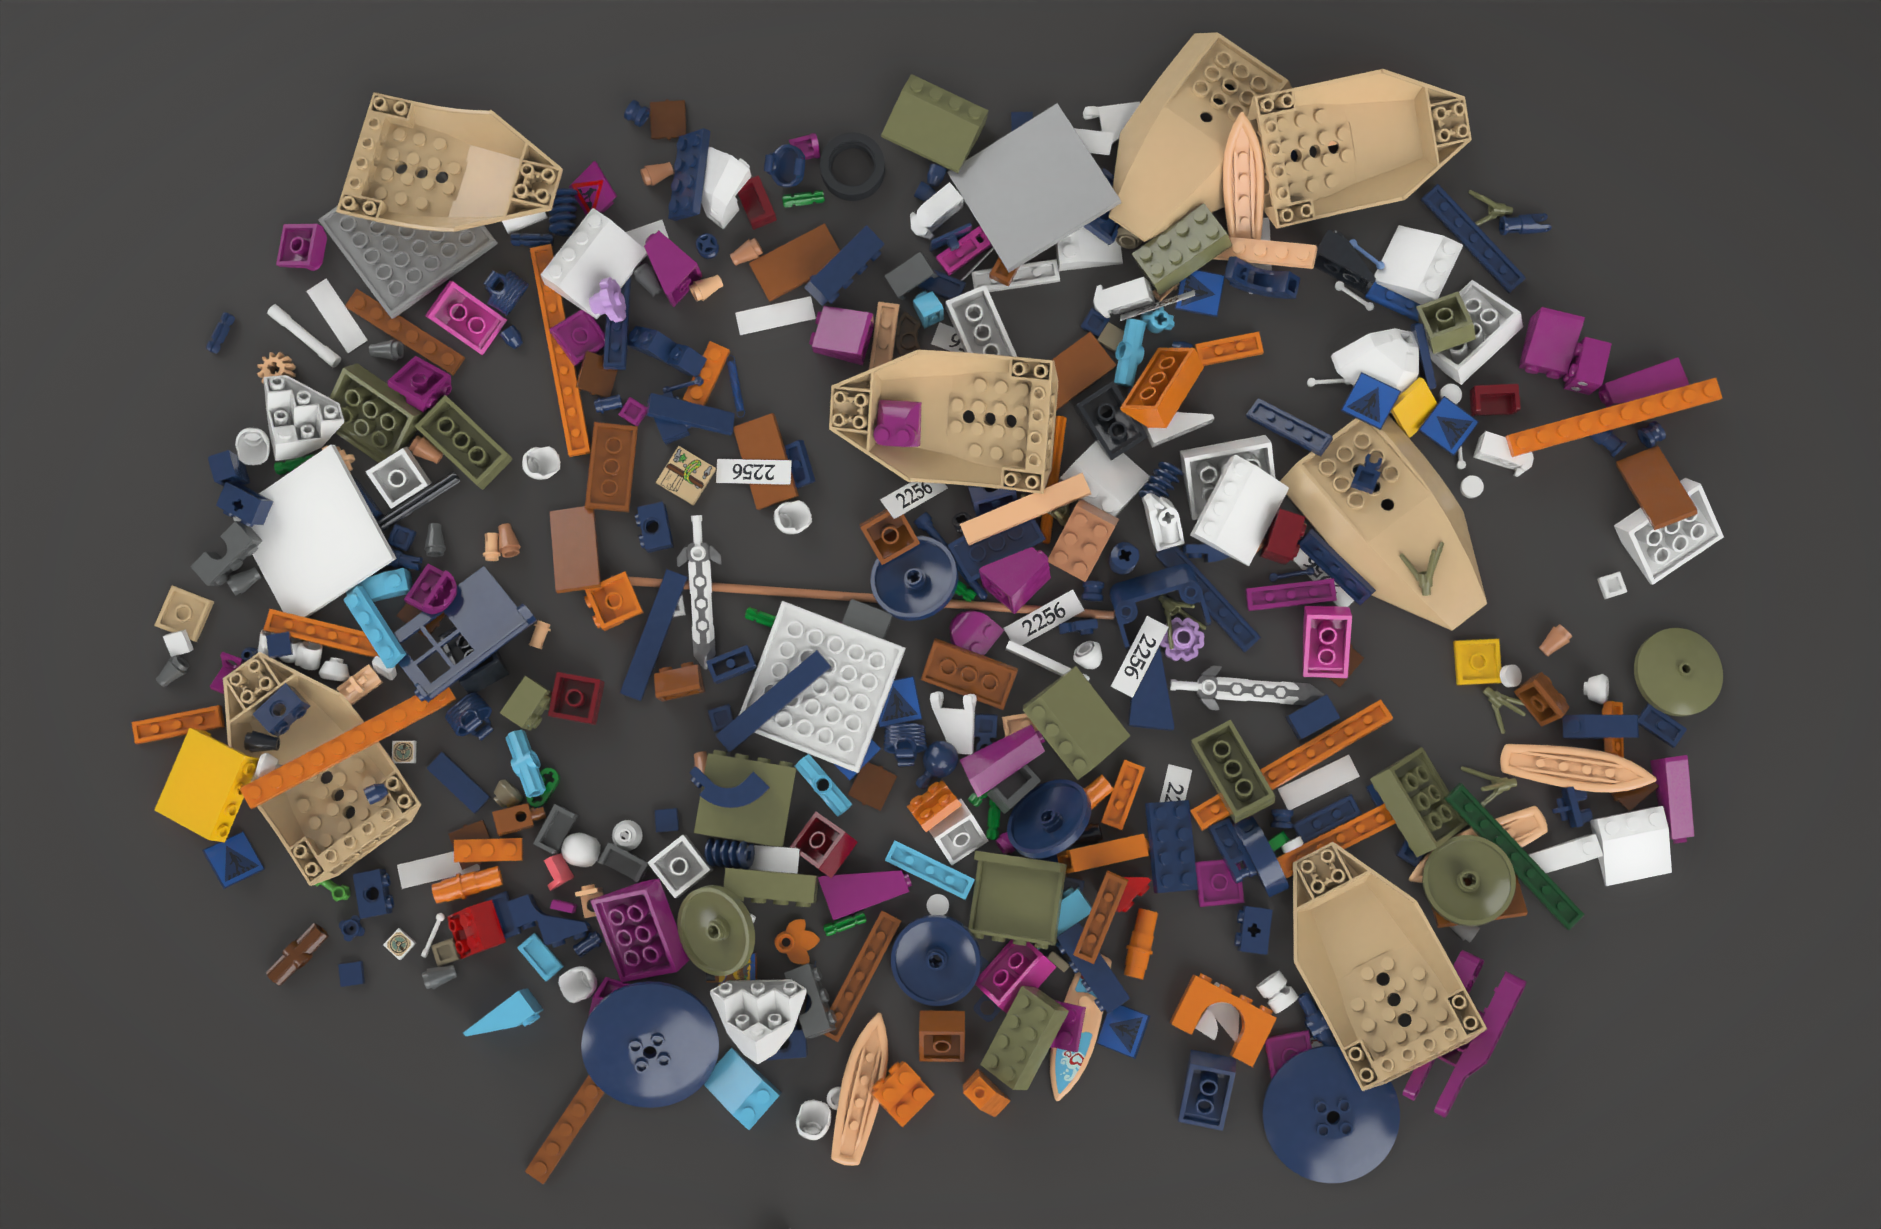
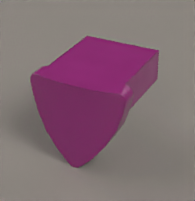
M815 133L789 140L790 145L801 149L805 155V160L820 158V149Z

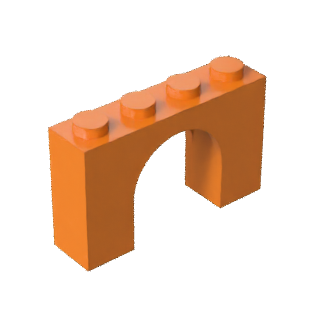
M1200 973L1199 977L1193 974L1169 1023L1192 1035L1202 1013L1207 1007L1218 1002L1233 1005L1240 1014L1242 1027L1229 1055L1253 1067L1277 1019L1272 1016L1273 1011L1263 1005L1260 1008L1251 1005L1253 1000L1242 994L1239 998L1232 995L1233 990L1223 984H1220L1219 987L1211 984L1213 979Z

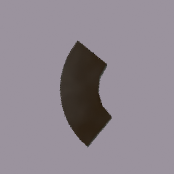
M906 311L902 314L896 329V346L900 357L916 350H922L918 343V333L922 323Z

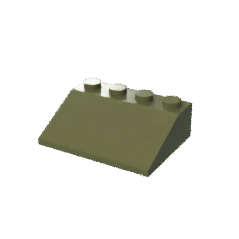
M911 74L899 95L881 137L959 173L986 125L989 110Z
M358 363L342 369L329 397L340 404L344 423L335 433L378 463L407 446L418 430L415 425L427 413V411L422 412L406 403L404 395L389 388L387 383Z
M1074 666L1023 705L1025 714L1077 780L1096 767L1130 737L1128 731L1077 666Z
M1423 747L1410 753L1370 779L1374 789L1379 793L1386 809L1392 815L1398 829L1404 835L1416 857L1438 848L1468 825L1443 799L1450 792Z

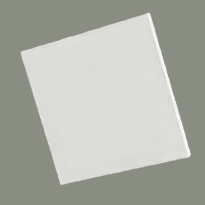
M329 445L259 493L274 502L264 525H254L251 527L262 539V542L258 545V550L252 555L282 611L285 613L308 618L397 559L335 445ZM233 517L234 521H241L240 518Z
M782 601L740 714L818 650L832 668L755 733L859 773L906 648Z

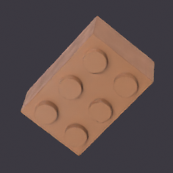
M1080 499L1048 557V562L1086 582L1119 519Z

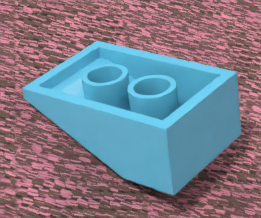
M528 988L519 990L463 1032V1034L471 1036L520 1025L526 1027L540 1018L539 1013L543 1011V1008Z
M732 1047L716 1064L712 1074L704 1084L720 1103L748 1130L753 1127L782 1093Z

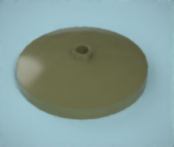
M1669 628L1659 631L1643 642L1635 657L1634 676L1639 691L1650 705L1665 714L1683 717L1699 713L1707 709L1716 700L1722 688L1723 669L1717 652L1705 638L1693 631L1682 628Z
M1461 835L1448 839L1431 852L1423 869L1422 884L1429 904L1441 917L1462 926H1480L1497 919L1508 908L1515 893L1516 877L1510 859L1499 846L1479 836ZM1464 879L1470 880V881H1471V885H1470V886H1466V885H1465V882H1464L1463 880H1464Z
M717 885L703 886L686 896L679 909L677 926L681 944L690 960L698 968L714 976H726L742 969L750 960L755 945L753 921L744 903L733 892Z

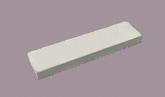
M1057 259L1022 264L1009 287L989 277L992 269L971 272L974 289L986 285L989 292L1060 282Z
M1009 641L1006 646V651L1060 676L1071 670V668L1013 641ZM1084 675L1085 678L1089 681V676Z

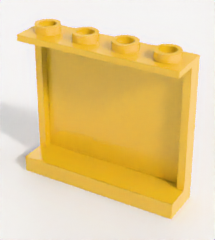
M189 728L155 807V811L208 840L225 843L244 798L240 788L251 782L259 758L245 755L212 738L211 734L206 731Z

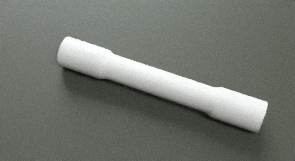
M274 304L269 308L267 312L269 316L291 331L331 367L334 368L341 362L340 356L318 341L278 305Z

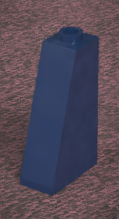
M1160 648L1157 649L1133 698H1130L1128 726L1166 731L1174 730V721Z

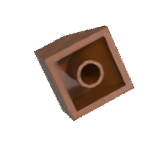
M885 509L859 524L881 565L920 544L904 514L894 519L889 511Z
M694 662L683 663L681 668L678 669L664 667L659 669L660 673L654 674L655 695L661 701L705 692L701 668L698 664L694 665Z
M1543 672L1532 676L1513 691L1541 727L1562 718L1570 708L1566 703L1565 697L1558 693L1552 685L1550 678L1544 675Z
M920 1010L919 1061L964 1062L965 1011Z

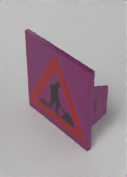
M593 161L569 186L570 189L578 191L575 198L578 200L586 216L592 208L600 213L605 212L615 203L613 200L617 197L596 161Z

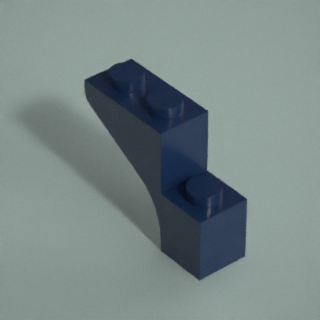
M635 326L628 337V346L658 359L691 377L696 378L700 374L707 358L689 346L677 344L657 330Z
M533 894L507 902L515 928L522 927L523 930L536 926L535 922L537 921L545 946L551 944L553 948L566 944L565 939L573 937L574 940L587 936L586 931L592 930L587 921L551 916L544 913L536 904Z

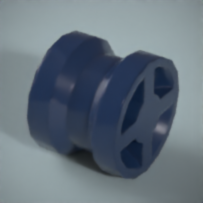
M633 100L626 108L624 118L628 121H634L636 126L641 127L649 117L650 108L642 107L638 101Z
M708 233L702 234L697 238L696 248L700 256L705 259L716 257L719 252L716 238Z
M1656 421L1650 422L1648 427L1641 428L1637 432L1640 441L1647 448H1652L1655 446V442L1666 438L1664 429Z
M1083 581L1084 593L1081 599L1086 601H1103L1102 589L1104 588V582Z
M1271 809L1273 821L1270 823V827L1293 828L1291 817L1294 810Z

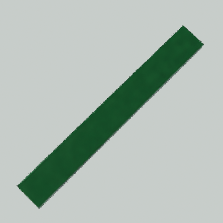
M1459 783L1443 798L1479 837L1495 843L1505 852L1513 865L1517 878L1566 930H1570L1585 915L1462 783Z

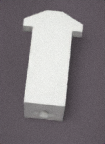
M950 182L923 203L917 210V214L914 212L910 214L911 230L917 236L932 240L934 238L932 232L963 208V197Z
M1141 277L1107 289H1103L1102 285L1097 286L1093 303L1095 310L1105 318H1109L1110 313L1120 314L1153 304L1155 300L1150 282L1145 277Z
M1487 431L1479 437L1473 458L1515 470L1513 476L1516 477L1532 467L1534 460L1532 452L1512 457L1506 437Z
M1152 493L1144 496L1142 502L1145 508L1151 540L1156 550L1160 551L1184 544L1179 514L1172 502L1164 497L1159 498Z

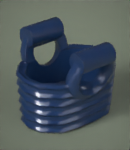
M790 144L781 145L774 153L765 155L764 171L771 175L772 179L779 186H797L803 180L805 155L796 146Z
M492 270L483 283L486 286L484 289L490 294L487 305L494 307V309L505 314V316L509 315L529 286V283L522 280L512 270L506 275ZM499 282L504 284L501 290H494Z
M476 692L465 695L445 715L446 720L457 736H465L471 733L482 741L494 731L489 720L492 708ZM485 721L486 725L476 732L475 729Z
M917 723L891 724L884 728V750L895 754L898 767L915 766L917 753L927 749L925 726Z

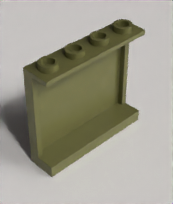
M714 750L713 754L708 753L704 774L715 785L722 788H733L744 782L754 772L770 789L755 802L738 808L720 807L700 796L694 833L783 847L797 770L792 767L793 763L780 761L779 765L770 764L771 759L758 757L757 761L748 760V755L736 754L735 758L726 756L727 752Z
M975 851L974 860H978L968 927L974 937L984 939V935L992 936V941L1005 942V938L1013 939V944L1026 946L1027 942L1035 943L1034 947L1048 949V945H1056L1067 864Z

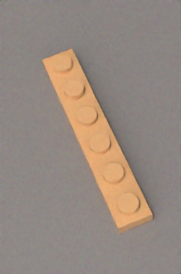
M1229 237L1232 246L1214 258L1228 260L1229 257L1236 256L1248 263L1313 269L1318 248L1316 245Z

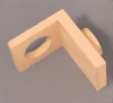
M595 884L582 886V891L575 892L576 897H581L584 918L594 917L596 914L588 909L587 903L590 899L602 896L603 890L602 888H595Z

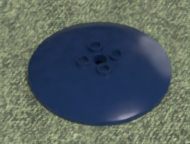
M639 982L613 991L595 1006L584 1026L581 1042L582 1058L591 1079L610 1097L637 1107H663L688 1098L705 1084L717 1062L719 1034L710 1011L690 992L663 982ZM652 1046L656 1049V1052L647 1054L644 1052V1048Z
M1320 1046L1298 1053L1278 1069L1266 1090L1262 1116L1269 1144L1278 1158L1288 1168L1300 1176L1316 1182L1343 1183L1355 1180L1371 1172L1389 1154L1399 1130L1400 1108L1397 1094L1391 1081L1362 1091L1340 1047ZM1331 1111H1336L1339 1114L1338 1120L1333 1123L1328 1122L1327 1114Z

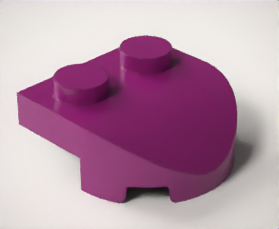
M427 564L404 598V601L425 613H440L452 603L457 594V585L454 577L446 570L443 572Z
M975 610L960 612L953 618L949 626L950 641L953 645L983 656L1004 631L990 617Z

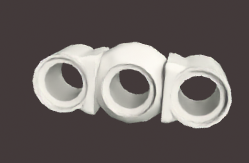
M261 630L258 652L269 656L266 635L274 633ZM291 638L293 655L279 657L283 662L295 663L296 666L307 670H316L320 667L323 646Z

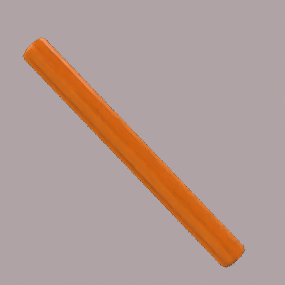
M1056 416L1052 469L1046 488L1057 484L1059 480L1067 420L1064 416ZM1048 513L1043 514L1041 518L1040 530L1046 538L1042 544H1049L1051 540L1053 517Z

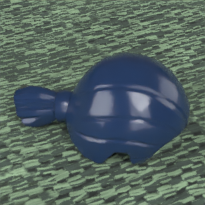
M936 741L927 747L923 756V764L926 771L917 779V786L925 789L933 777H947L954 771L958 764V753L951 743Z

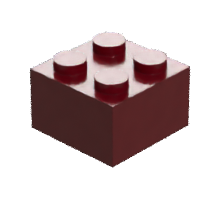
M1279 509L1271 522L1260 557L1286 565L1290 560L1293 561L1300 549V545L1297 542L1301 536L1303 537L1307 524L1304 523L1305 516Z
M557 672L548 716L596 725L605 682L599 679Z
M815 812L789 848L800 849L799 855L832 878L858 842L821 814Z

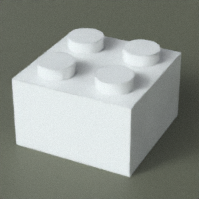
M408 447L400 449L366 471L391 509L432 483Z
M684 834L647 862L674 898H679L713 871L712 867L707 864L705 858L688 836Z

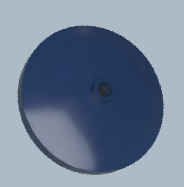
M916 536L920 544L891 561L881 565L877 558L873 565L870 581L873 595L881 608L895 618L915 621L931 617L950 602L956 591L958 568L955 559L941 542L926 536Z
M1053 780L1035 787L1017 803L1009 817L1007 834L1010 843L1020 854L1029 858H1046L1060 853L1072 845L1087 827L1091 816L1090 798L1079 784L1070 780Z
M929 915L912 921L898 935L891 952V967L896 982L909 997L922 1004L943 1006L957 1002L973 988L981 970V952L974 935L961 922L947 916ZM934 955H938V957L941 958L942 960H940V961L936 960V959L934 958Z

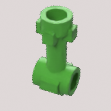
M330 879L315 884L317 887L321 884L330 890L335 901L348 900L351 896L347 885L339 886Z

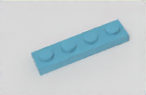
M356 586L343 600L386 668H393L406 653L364 587Z
M895 840L885 861L962 899H966L975 880Z

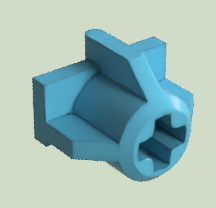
M1163 307L1157 308L1154 312L1142 313L1140 320L1146 323L1147 329L1152 333H1160L1164 329L1171 331L1175 324L1173 321L1174 316L1168 315Z

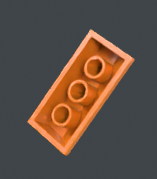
M1158 348L1120 407L1121 411L1148 428H1167L1204 368L1195 348Z

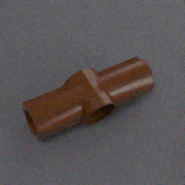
M313 923L299 939L292 941L283 950V955L267 970L268 978L278 986H281L297 969L302 968L313 957L312 953L329 937L327 931L317 923Z

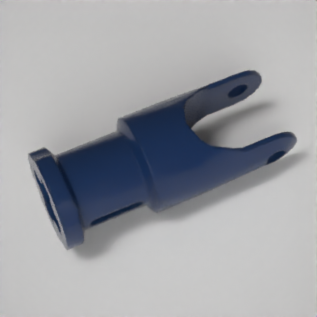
M1546 213L1524 214L1513 218L1501 216L1499 219V232L1501 235L1517 232L1519 234L1543 233L1550 231L1552 227L1550 224L1536 223L1545 221L1548 218Z
M1613 430L1589 436L1598 445L1602 444L1608 449L1612 457H1615L1627 444L1626 441H1621L1612 433Z

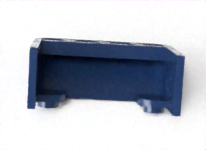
M1179 564L1116 583L1111 587L1110 599L1125 649H1130L1123 625L1131 623L1136 619L1138 611L1135 602L1175 590L1179 591L1183 602L1187 604L1199 603L1206 626L1211 625L1204 595L1192 566L1189 564Z

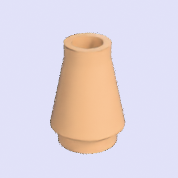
M715 275L694 281L689 288L694 299L698 302L700 300L704 301L716 290L723 287V283L720 277Z

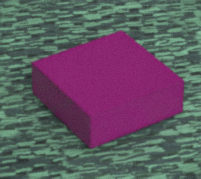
M629 397L618 415L632 425L638 426L647 414V407Z
M555 899L552 900L550 908L568 913H576L578 905Z

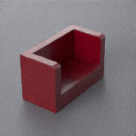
M759 175L749 179L738 192V196L752 229L755 230L777 219Z
M1519 384L1474 386L1470 390L1471 416L1516 414L1521 409Z

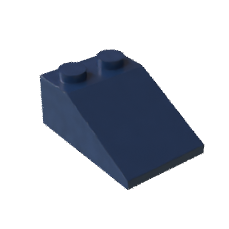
M1191 1049L1178 1122L1223 1131L1236 1074V1058Z

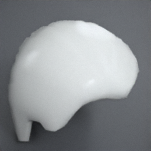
M249 427L243 429L238 434L235 446L238 451V459L242 463L253 466L261 465L268 459L270 441L263 430Z
M550 446L543 448L534 447L523 455L522 467L529 477L542 480L548 479L558 472L561 462L554 448Z
M797 500L781 504L774 512V521L781 532L797 534L809 527L812 522V515L807 505Z
M574 833L564 839L561 853L569 864L589 867L598 861L601 845L596 838L590 835Z
M579 966L571 968L559 977L558 984L563 996L569 1002L576 1003L589 998L597 988V978L591 969Z
M814 1099L805 1101L801 1105L796 1118L798 1133L809 1140H818L823 1137L831 1123V1110L828 1104Z

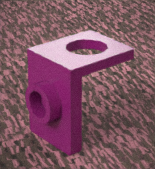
M222 652L220 656L223 667L211 683L210 689L224 694L223 678L241 666L243 660ZM228 660L234 661L238 666L231 664Z

